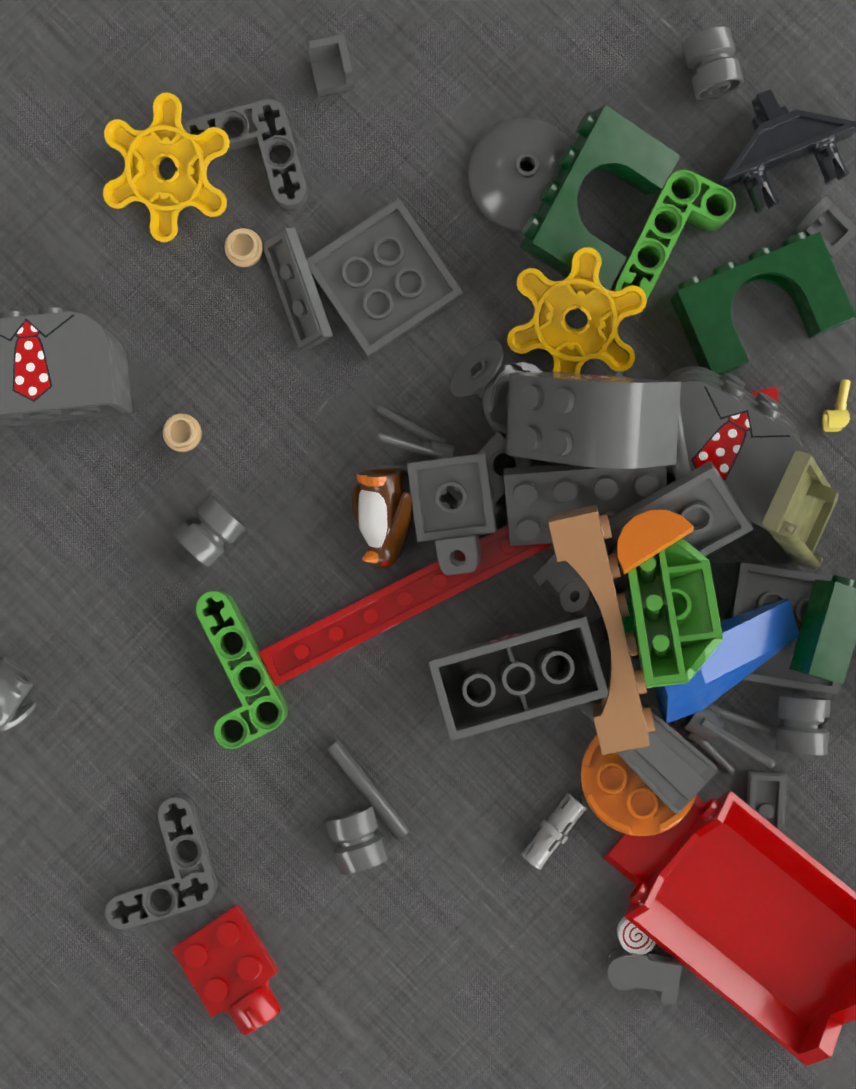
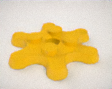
M166 92L161 93L154 100L153 121L147 129L135 130L127 122L114 119L106 125L104 130V137L108 145L118 150L125 161L122 175L114 180H110L103 189L104 200L110 207L116 209L124 208L134 201L145 204L151 214L150 233L160 242H169L175 238L178 231V215L185 207L194 206L209 217L220 216L225 211L227 206L225 194L210 184L206 173L208 164L213 159L223 156L227 152L230 142L226 132L217 127L208 128L198 135L187 133L181 124L182 105L179 98L174 94ZM167 157L173 160L175 167L178 169L169 180H165L159 172L161 161Z
M583 247L574 254L571 273L563 280H550L536 268L524 269L519 274L517 288L522 295L532 301L535 313L528 323L517 325L511 329L507 337L508 345L511 350L519 354L528 353L537 348L548 351L554 359L552 372L580 373L582 365L590 359L603 360L614 371H626L632 367L635 353L631 346L620 339L618 326L625 317L637 315L643 311L647 303L646 294L643 289L634 285L626 286L618 291H609L604 288L598 277L602 265V258L599 252L591 247ZM576 308L583 311L588 320L587 324L579 329L570 327L566 322V314Z

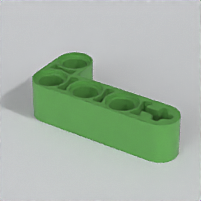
M678 170L672 173L663 190H661L612 291H618L626 286H630L635 279L640 281L637 286L644 290L648 299L685 222L706 231H716L721 228L735 210L736 202L732 192L689 170ZM671 187H683L688 193V198H677L674 196ZM712 202L717 204L722 210V216L710 214L706 203ZM660 219L667 221L671 226L672 232L661 233L657 230L655 221ZM638 254H650L655 260V266L652 268L642 266L638 261Z
M210 591L199 598L196 604V613L242 703V706L230 711L217 721L214 727V736L222 747L235 749L281 725L287 717L288 706L278 686H275L258 653L260 649L233 597L223 591ZM212 599L215 602L224 603L225 607L220 610V614L224 622L233 619L235 625L224 627L217 631L216 626L223 625V622L218 615L209 614L208 609L213 607ZM230 632H236L242 637L243 647L239 653H232L225 646V638ZM246 667H254L260 673L261 681L255 688L249 687L243 682L242 673ZM262 702H271L276 705L279 712L276 721L269 722L260 716L259 709ZM228 720H237L241 723L244 729L242 738L232 739L227 735L225 725Z

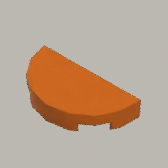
M649 510L633 517L623 527L618 539V563L623 574L628 573L693 532L694 526L682 515L668 510Z

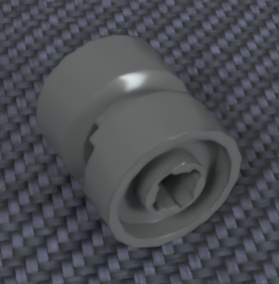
M720 26L706 29L683 42L682 50L688 69L695 71L690 76V80L697 100L703 101L719 98L737 90L743 85L744 78L738 59L732 58L736 48L729 27Z
M212 494L196 508L197 517L195 519L186 518L173 532L175 538L207 567H210L224 553L223 544L225 542L233 544L247 529L238 517Z
M779 695L777 717L783 720L784 723L777 728L776 750L803 755H827L829 732L823 728V724L830 721L831 699L800 695Z
M372 805L353 807L335 813L324 820L329 838L334 843L339 844L334 850V856L340 874H352L367 870L388 859L382 837L373 834L378 825Z

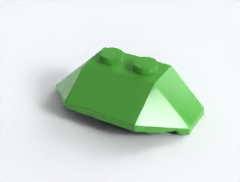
M681 538L626 573L638 654L646 688L689 683L723 641L710 561Z

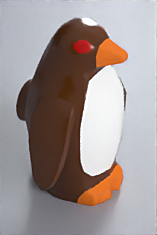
M403 468L367 470L357 473L356 476L359 483L356 484L353 490L352 512L368 545L367 552L362 557V560L378 568L387 569L396 564L401 547L411 526L413 518L412 497L404 490Z

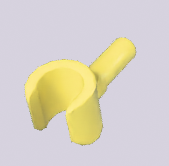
M843 379L840 382L835 410H825L823 412L822 429L825 432H839L849 423L850 415L848 410H846V401L850 387L849 380Z

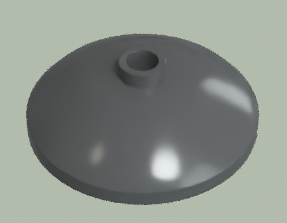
M533 118L508 120L490 129L477 143L470 158L468 169L469 189L478 209L494 224L507 230L522 232L527 220L532 214L535 213L537 215L543 201L540 200V196L546 185L552 179L556 180L561 170L558 162L564 151L570 145L574 146L572 142L555 126ZM522 162H530L534 169L525 172L520 168V164Z

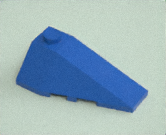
M786 598L721 621L723 641L689 683L653 687L663 721L667 724L704 710L798 638L799 632L789 599Z

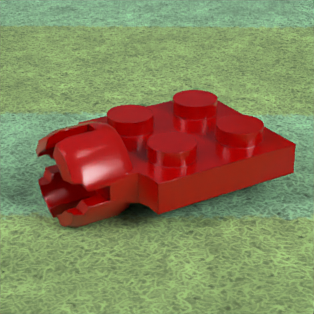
M236 905L171 949L211 1018L218 1013H227L232 1018L239 1032L245 1036L256 1031L261 1025L271 1021L281 1011V1005L270 988V979L279 972V969L240 905Z

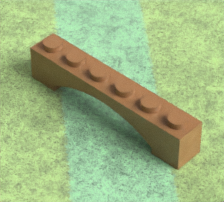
M597 504L549 515L548 524L557 562L566 560L585 581L600 608L608 632L611 653L609 677L606 687L609 696L602 698L601 703L593 704V718L601 753L606 755L650 746L648 732L655 731L651 708H642L640 694L647 693L642 669L634 670L631 656L638 655L634 632H625L622 618L630 616L625 592L617 594L614 579L621 577L616 553L608 555L605 539L612 538L608 515H599Z

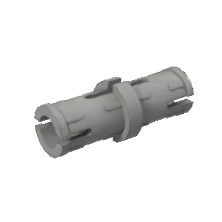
M567 792L548 819L544 818L540 823L541 829L525 850L522 851L521 855L530 864L541 870L559 844H564L568 840L567 834L587 810V807Z

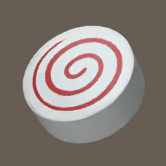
M625 917L619 922L617 936L622 947L627 952L643 955L653 949L656 943Z

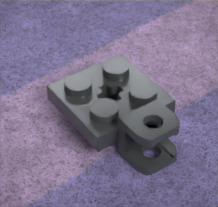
M487 453L407 463L417 542L436 540L438 563L445 575L473 572L481 561L479 534L497 531ZM448 486H454L456 492H461L463 495V499L457 501L456 508H450L449 502H442L441 495L448 492ZM455 550H460L465 554L464 561H460L455 557Z

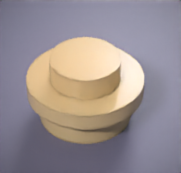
M240 228L228 235L224 249L231 263L239 267H250L260 260L263 253V244L256 232L247 228Z
M173 415L164 424L163 439L168 447L177 452L191 451L201 440L202 430L200 424L190 415Z

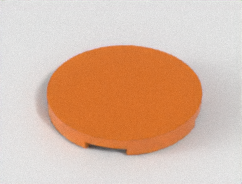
M598 735L591 741L583 757L581 783L588 805L603 823L623 834L651 836L669 830L687 815L697 796L696 794L680 813L675 814L628 767L617 753L602 755Z

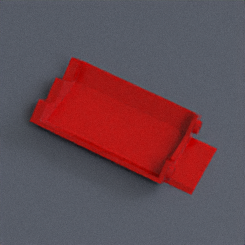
M732 791L727 792L717 800L712 797L706 803L696 796L687 815L678 824L665 832L651 836L623 834L603 859L635 884V887L628 896V900L631 903L624 917L803 1064L808 1066L831 1058L842 1025L856 1020V892Z

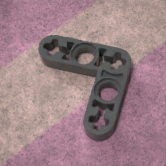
M263 99L190 119L182 125L189 134L195 131H199L201 134L211 126L223 130L227 122L231 120L240 121L244 125L243 132L236 138H229L230 142L227 152L259 143L271 190L277 204L282 209L288 211L297 210L305 204L308 197L306 183L285 109L278 101ZM272 111L274 117H277L274 122L278 135L272 137L266 121H263L265 120V113ZM277 146H284L290 150V158L283 164H275L269 159L271 150ZM289 173L292 186L300 188L295 191V198L288 199L286 194H280L285 191L282 174Z
M181 794L173 795L167 798L158 810V821L174 875L117 893L107 903L105 909V918L113 928L119 930L130 929L199 908L208 904L215 895L217 879L195 805L187 796ZM172 803H176L178 809L185 808L186 814L181 817L183 830L188 826L192 827V831L183 832L175 838L172 832H176L179 829L177 819L175 817L169 818L167 812L173 808ZM183 840L193 841L198 848L197 857L189 861L182 859L177 851L179 842ZM194 878H198L200 884L207 883L208 888L205 889L202 897L199 896L197 891H193L183 896L182 899L185 903H180V891L191 887L194 883ZM175 883H180V890ZM161 888L167 890L172 897L171 906L166 909L157 908L151 899L154 890ZM138 894L143 895V907L133 910L128 915V919H126L124 914L117 915L116 909L121 905V901H123L125 906H132L141 900Z

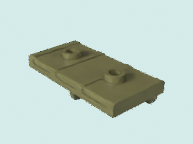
M802 451L794 452L762 525L772 534L775 541L783 547V550L789 554L795 564L805 568L817 569L821 566L823 558L813 553L838 501L839 494L831 488L811 454Z

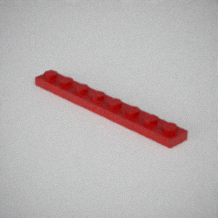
M506 525L480 539L481 561L473 572L445 575L438 561L258 653L275 686H278L550 547L551 544L510 546L509 527ZM457 550L454 552L458 560H465V554L462 551Z

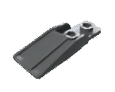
M602 698L576 705V707L594 722L593 704L601 703ZM652 712L655 731L648 732L650 746L616 753L672 812L678 814L717 773V766Z

